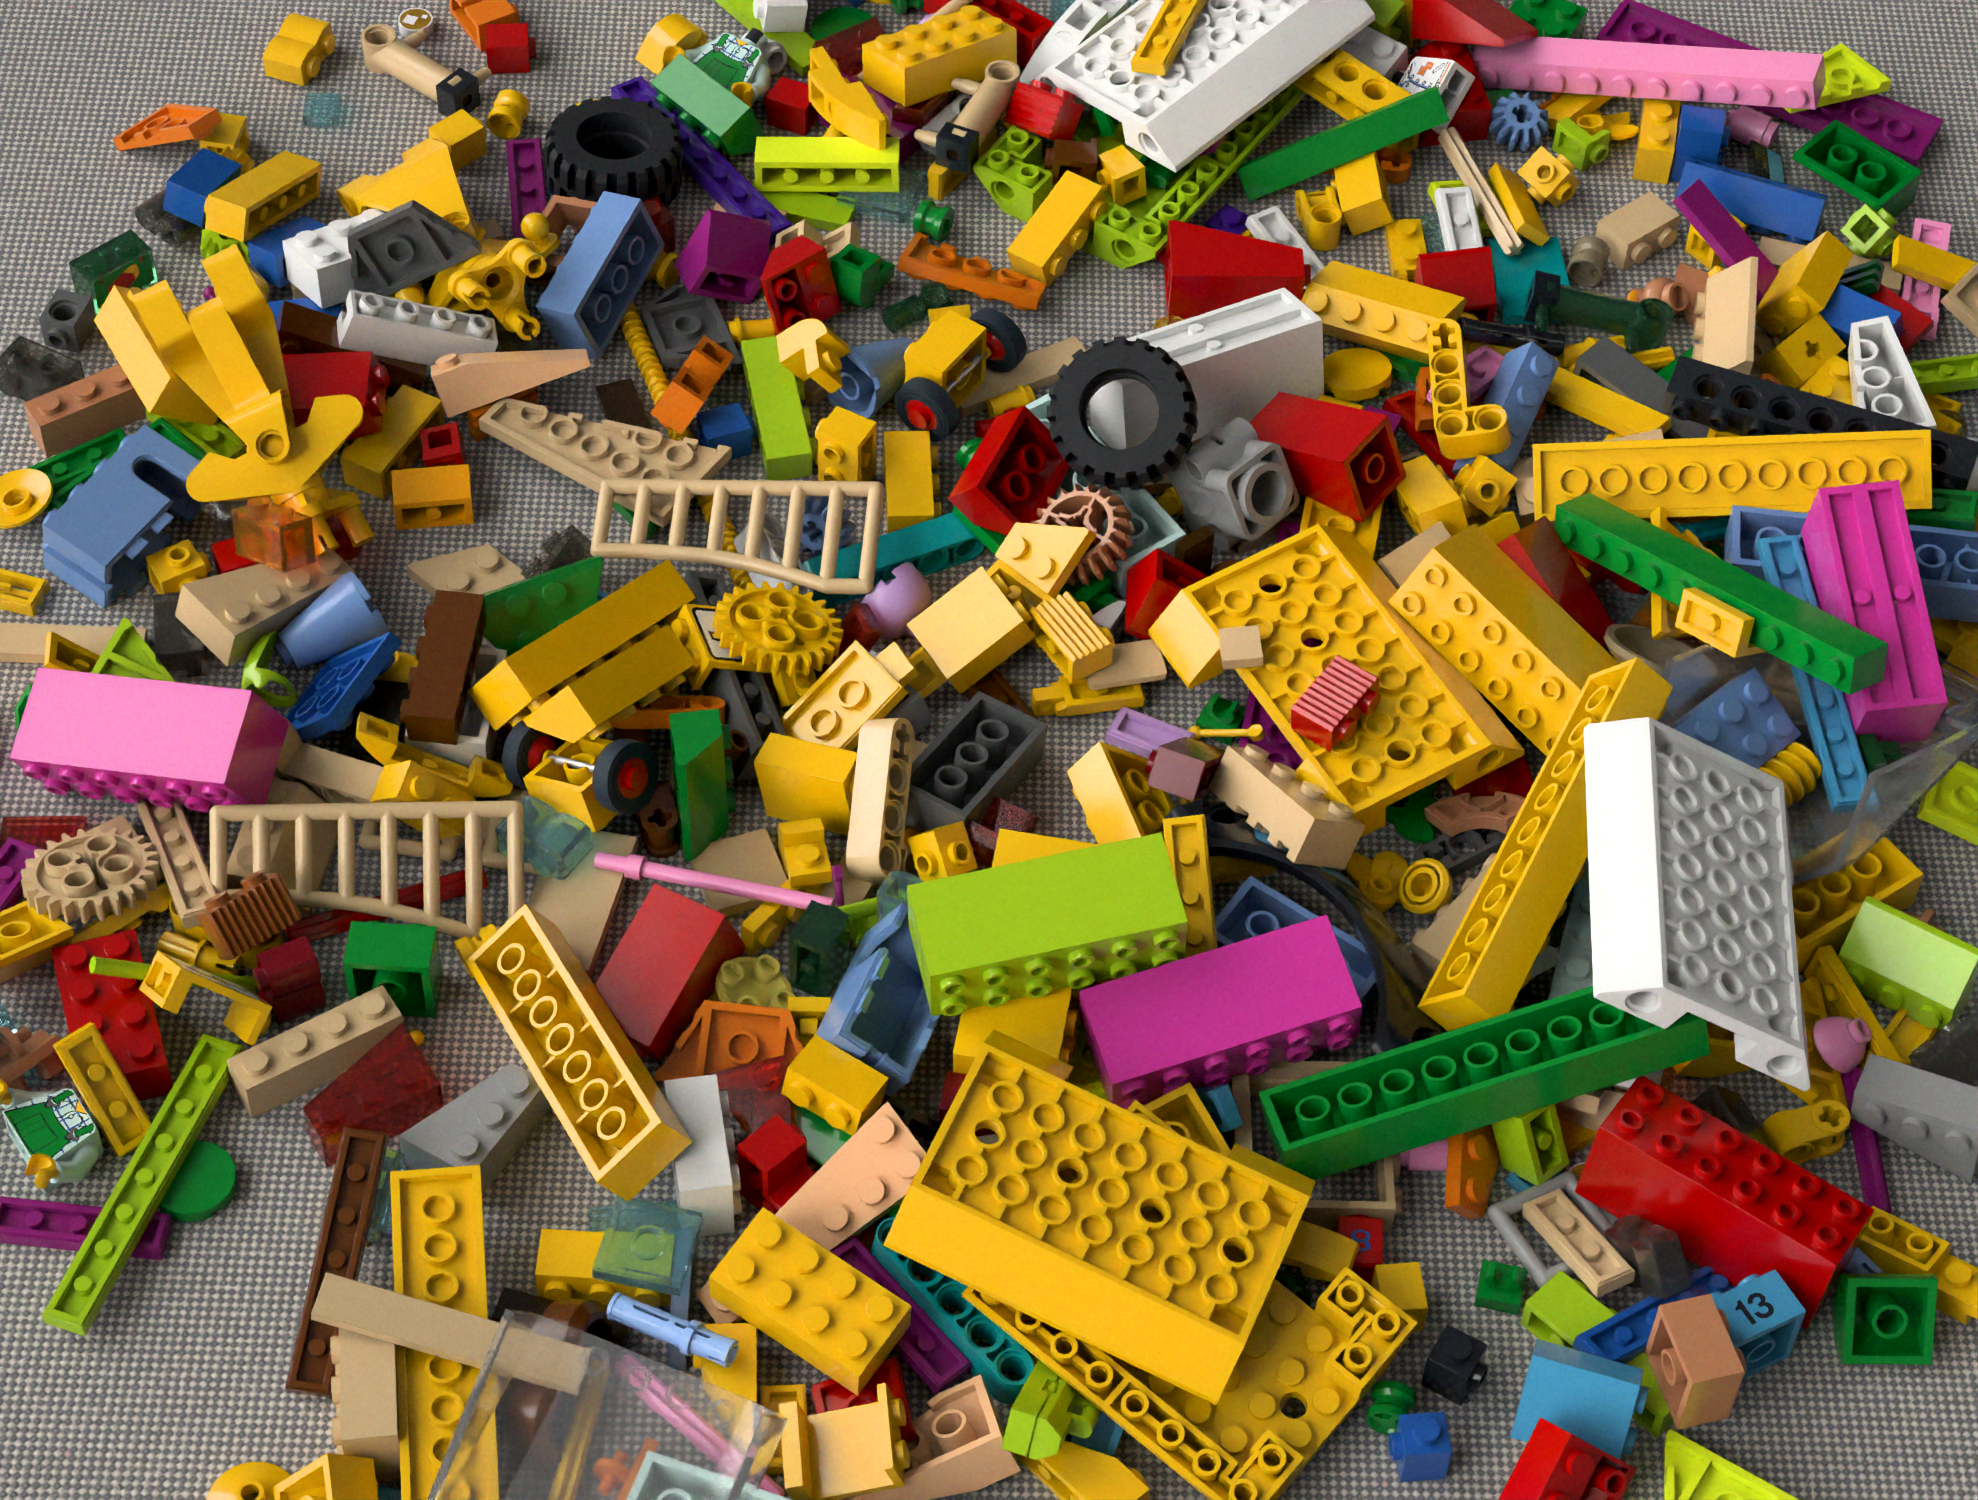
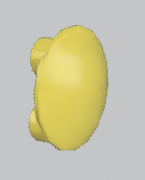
M768 954L760 955L758 958L737 957L727 960L717 972L715 988L718 999L721 1002L788 1009V997H796L791 984L780 971V963L776 958Z

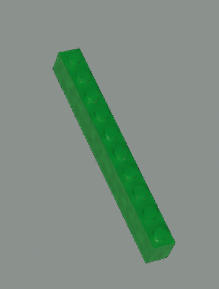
M1591 493L1556 505L1554 529L1565 547L1678 606H1680L1684 589L1698 588L1755 618L1749 643L1849 695L1883 681L1888 643Z

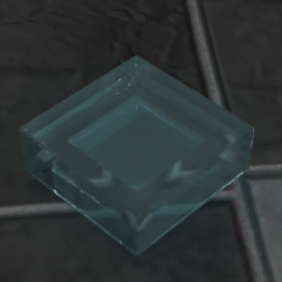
M306 93L302 116L304 126L339 127L343 103L342 94Z

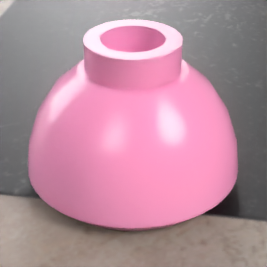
M1830 1016L1815 1023L1813 1038L1822 1059L1834 1070L1848 1073L1862 1061L1866 1052V1043L1872 1039V1033L1867 1023L1861 1018L1851 1020L1843 1016Z

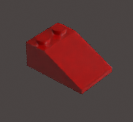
M1412 0V38L1507 47L1537 36V29L1494 0Z

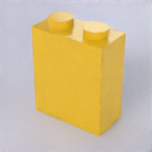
M1828 230L1782 263L1777 276L1756 309L1755 321L1770 335L1773 334L1779 340L1784 338L1825 308L1854 253Z
M982 566L906 624L959 694H962L1036 637L1027 625V623L1033 620L1019 601L1011 605L1006 596L1012 593L998 573L991 578Z
M770 732L754 760L766 815L787 821L820 817L824 830L848 835L857 752Z

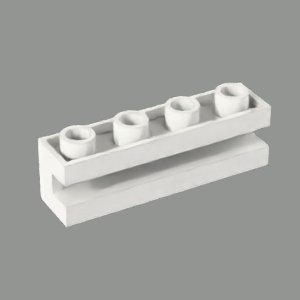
M350 289L346 298L347 312L341 311L336 321L339 348L358 352L372 351L374 355L429 366L435 365V361L438 358L447 354L456 353L459 356L465 353L495 352L498 346L494 318Z

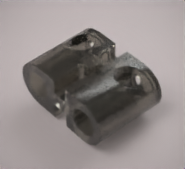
M165 188L135 208V216L140 225L154 235L161 232L163 241L172 247L179 248L200 234L205 229V224L200 227L163 210Z

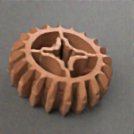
M1090 482L1084 490L1081 485L1075 483L1073 491L1070 493L1061 488V497L1055 500L1047 496L1049 507L1047 509L1037 508V515L1040 519L1031 521V524L1083 527L1097 534L1066 582L1074 586L1080 579L1083 584L1088 586L1093 576L1103 581L1104 571L1109 569L1116 572L1115 562L1117 560L1127 561V554L1124 549L1133 547V540L1130 536L1135 533L1134 525L1131 522L1132 515L1128 508L1124 507L1122 499L1116 494L1113 495L1105 486L1099 490L1096 485ZM1107 517L1108 527L1103 537L1101 536V532L1104 528L1102 523Z

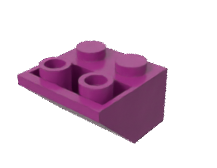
M708 209L675 262V266L689 294L750 305L762 286L760 278L769 257L771 234L769 221Z

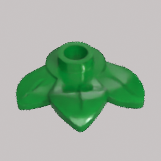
M1436 782L1386 807V822L1394 824L1397 833L1404 839L1417 844H1427L1433 841V831L1440 830L1428 822L1424 814V808L1438 801L1433 798Z

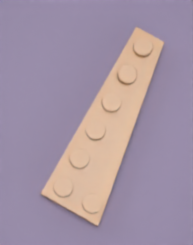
M887 1102L775 1215L832 1252L903 1202L926 1152ZM709 1281L695 1294L716 1323H738L743 1319L710 1297Z

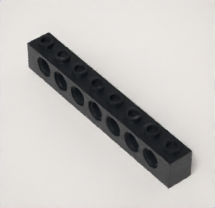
M1681 355L1678 358L1668 384L1662 413L1672 415L1678 420H1689L1709 426L1716 431H1726L1740 436L1931 429V463L1936 464H1931L1932 488L1966 491L1978 456L1977 441Z

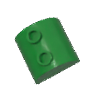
M1841 1273L1836 1281L1833 1297V1333L1837 1354L1842 1364L1932 1365L1938 1286L1937 1277L1934 1274Z

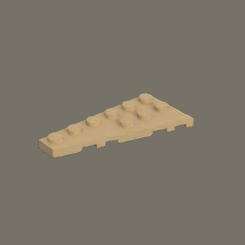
M507 397L499 399L479 418L481 431L599 493L600 484L604 479L711 480L732 458V447L718 444L717 449L700 446L697 439L684 437L683 441L662 437L660 431L603 419L602 423L584 420V414L570 412L568 416L548 412L546 406ZM615 494L614 502L634 512L637 494ZM675 495L652 496L649 516L651 522L663 528L672 519Z

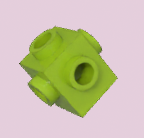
M1864 204L1861 209L1853 213L1845 226L1840 230L1850 240L1847 246L1857 256L1865 257L1867 255L1872 259L1885 258L1893 252V241L1901 234L1894 227L1898 221L1886 209L1882 207L1877 211L1867 204Z

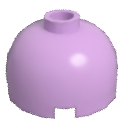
M905 562L891 571L896 576L895 579L892 578L886 583L881 580L874 586L872 592L865 596L856 609L858 614L854 615L855 618L875 636L884 639L900 638L906 633H909L912 637L915 636L906 624L931 606L932 595L928 582L911 562Z

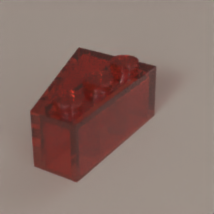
M402 1022L303 1107L308 1137L326 1168L336 1164L344 1127L387 1133L390 1139L407 1131L444 1107L439 1080Z

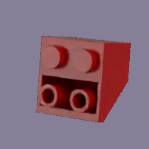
M800 235L771 251L760 280L776 336L802 320L817 319L823 322L842 311L824 247Z
M1489 246L1418 254L1414 283L1465 297L1467 302L1462 313L1473 314L1481 321L1493 322L1496 295L1492 254Z
M1156 548L1127 570L1125 632L1140 640L1151 639L1148 630L1182 589L1209 576Z
M1540 1417L1498 1500H1621L1636 1468Z

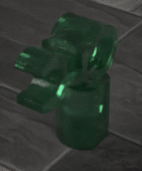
M929 282L921 288V295L916 296L914 294L882 310V320L884 325L893 334L924 319L925 316H928L927 309L955 305L948 296V289L945 285L939 282Z

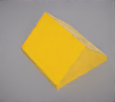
M27 900L1 911L0 983L52 961L50 949L68 945L74 937L73 928L59 918L50 920L48 912L38 915L36 906L29 907Z

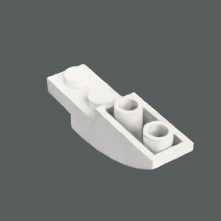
M1076 0L1059 18L1038 46L1022 72L1020 82L1028 84L1128 9V0Z

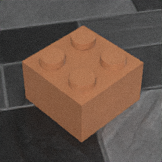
M1711 1294L1659 1305L1646 1345L1645 1355L1677 1430L1729 1418L1747 1369L1742 1351L1739 1348H1734L1730 1339L1729 1323L1726 1314L1722 1309H1717Z

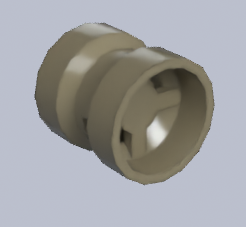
M1582 237L1575 244L1572 252L1573 257H1571L1567 267V275L1572 282L1579 286L1592 287L1600 283L1604 266L1610 256V248L1606 242L1598 237Z

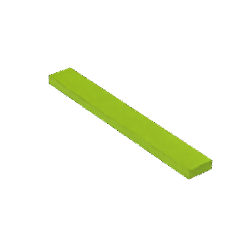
M202 1034L42 1314L44 1323L86 1336L228 1084L230 1073L227 1059L243 1052L242 1045Z

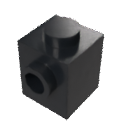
M1447 1324L1427 1357L1421 1385L1461 1406L1472 1387L1478 1390L1487 1375L1489 1365L1484 1363L1488 1345Z

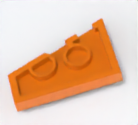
M168 103L112 139L119 151L191 139L198 141L210 136L214 132L213 127L223 120L217 108Z
M1491 1124L1448 1138L1445 1208L1469 1220L1484 1218L1500 1157Z

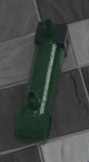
M1538 270L1535 271L1526 295L1524 321L1535 323L1536 330L1546 332L1551 320H1556L1610 334L1624 336L1625 350L1631 355L1637 352V347L1651 350L1662 345L1674 316L1672 308L1664 301L1648 298L1641 302H1635L1560 284L1561 276Z

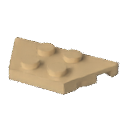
M490 544L412 562L406 566L408 577L434 598L436 590L483 594L531 578Z

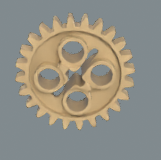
M97 826L91 834H86L83 829H78L77 836L72 838L63 833L61 834L62 841L59 843L50 840L46 841L48 850L35 849V858L26 859V868L21 869V884L28 906H36L38 915L48 912L50 920L64 915L65 923H70L75 917H81L82 923L86 924L91 916H97L100 921H105L106 913L109 912L118 917L122 916V907L136 909V899L148 900V891L157 890L156 881L161 879L158 851L154 850L153 843H146L144 835L133 838L132 830L130 829L119 835L117 827H112L107 833H101L100 827Z

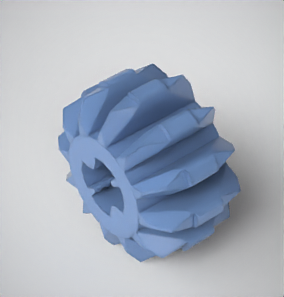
M1514 91L1509 95L1508 99L1502 96L1497 101L1496 107L1491 111V124L1489 126V133L1497 135L1496 145L1506 142L1509 152L1515 146H1518L1524 153L1528 150L1529 146L1536 148L1540 144L1542 137L1546 135L1549 128L1547 123L1548 111L1540 109L1542 106L1541 99L1532 102L1529 92L1524 94L1523 98H1520Z
M806 497L801 534L802 553L812 551L814 557L822 555L829 497ZM843 509L839 549L848 547L854 540L851 533L854 532L857 525L848 519L853 512L851 510L845 511Z

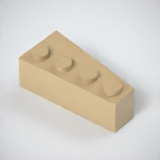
M326 546L325 549L328 554L321 557H316L315 551L311 550L182 584L175 616L228 667L248 656L255 643L263 635L271 631H275L278 634L342 574L350 571L354 573L355 570L335 551L331 552L328 546Z
M1247 744L1245 748L1228 745L1208 789L1221 801H1225L1226 805L1234 812L1247 815L1246 822L1251 827L1269 833L1267 841L1274 847L1281 849L1283 846L1288 849L1286 857L1293 863L1345 870L1366 826L1352 817L1354 811L1340 802H1330L1323 797L1325 791L1322 788L1309 782H1301L1295 778L1297 772L1294 769L1281 763H1273L1267 759L1269 753L1266 750L1253 744Z

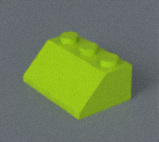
M1868 895L1863 901L1838 955L1861 994L1881 1003L1888 1009L1898 1012L1903 1008L1908 1011V1017L1918 1021L1927 1028H1938V1032L1946 1036L1969 1003L1978 971L1977 947Z

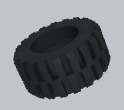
M603 96L600 100L593 101L592 98L583 100L578 106L573 104L567 107L564 114L560 113L547 130L545 142V179L547 180V188L552 196L576 197L593 202L599 200L603 191L640 198L650 217H654L657 210L660 212L665 210L680 192V186L682 185V135L678 131L677 125L670 117L668 118L665 112L658 107L653 109L647 102L640 100L638 103L632 101L629 97L622 96L621 99Z
M1125 336L1114 337L1112 342L1104 343L1103 339L1092 342V348L1085 352L1082 349L1078 350L1072 355L1074 360L1068 366L1062 365L1057 372L1059 376L1057 383L1051 385L1048 394L1051 401L1050 406H1047V419L1050 423L1049 432L1051 438L1068 465L1077 474L1085 477L1088 482L1097 486L1101 484L1107 486L1108 489L1120 491L1121 487H1130L1131 490L1142 489L1143 484L1151 481L1153 484H1156L1164 479L1163 475L1170 469L1174 472L1179 467L1180 459L1184 453H1189L1193 445L1191 440L1193 434L1197 433L1198 420L1196 411L1198 407L1192 386L1179 363L1174 361L1164 349L1159 346L1155 348L1146 340L1137 338L1136 341H1128ZM1120 379H1133L1146 385L1155 395L1159 406L1158 423L1153 433L1141 444L1129 449H1112L1098 442L1091 434L1087 424V407L1093 395L1107 383Z

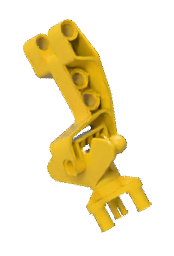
M428 138L401 153L403 163L378 177L364 174L336 190L341 204L351 218L361 215L363 211L368 209H379L388 212L411 200H415L480 241L482 245L481 253L434 274L435 280L427 297H423L422 292L417 287L410 285L397 291L394 298L435 307H445L460 312L469 309L479 311L490 310L501 326L510 332H516L521 339L532 340L530 335L527 334L528 332L534 337L538 336L540 323L537 319L530 316L525 304L526 275H529L531 278L542 276L547 268L545 258L559 246V238L557 234L549 233L550 225L546 216L536 212L527 214L521 222V232L526 239L514 238L510 241L484 238L483 236L486 231L484 227L477 225L471 209L461 192L457 177H459L457 168L447 144Z
M236 244L201 261L219 296L187 312L179 305L167 279L131 296L166 363L247 445V453L236 459L208 452L186 479L187 492L194 500L202 503L272 500L276 509L280 510V513L271 533L267 537L273 548L278 549L283 558L306 552L299 539L303 531L308 537L316 557L328 554L321 542L322 537L331 552L337 549L340 545L325 520L332 516L340 519L352 542L353 548L361 546L376 537L360 509L362 503L355 491L350 492L327 488L321 476L349 435L362 423L364 413L362 404L357 398L345 394L315 397L307 423L297 428L295 427L275 315Z

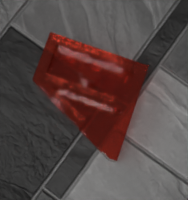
M786 1054L707 1074L717 1075L719 1091L727 1090L730 1112L748 1136L776 1114L788 1125H796L795 1104L788 1097L781 1094L787 1067L791 1064Z

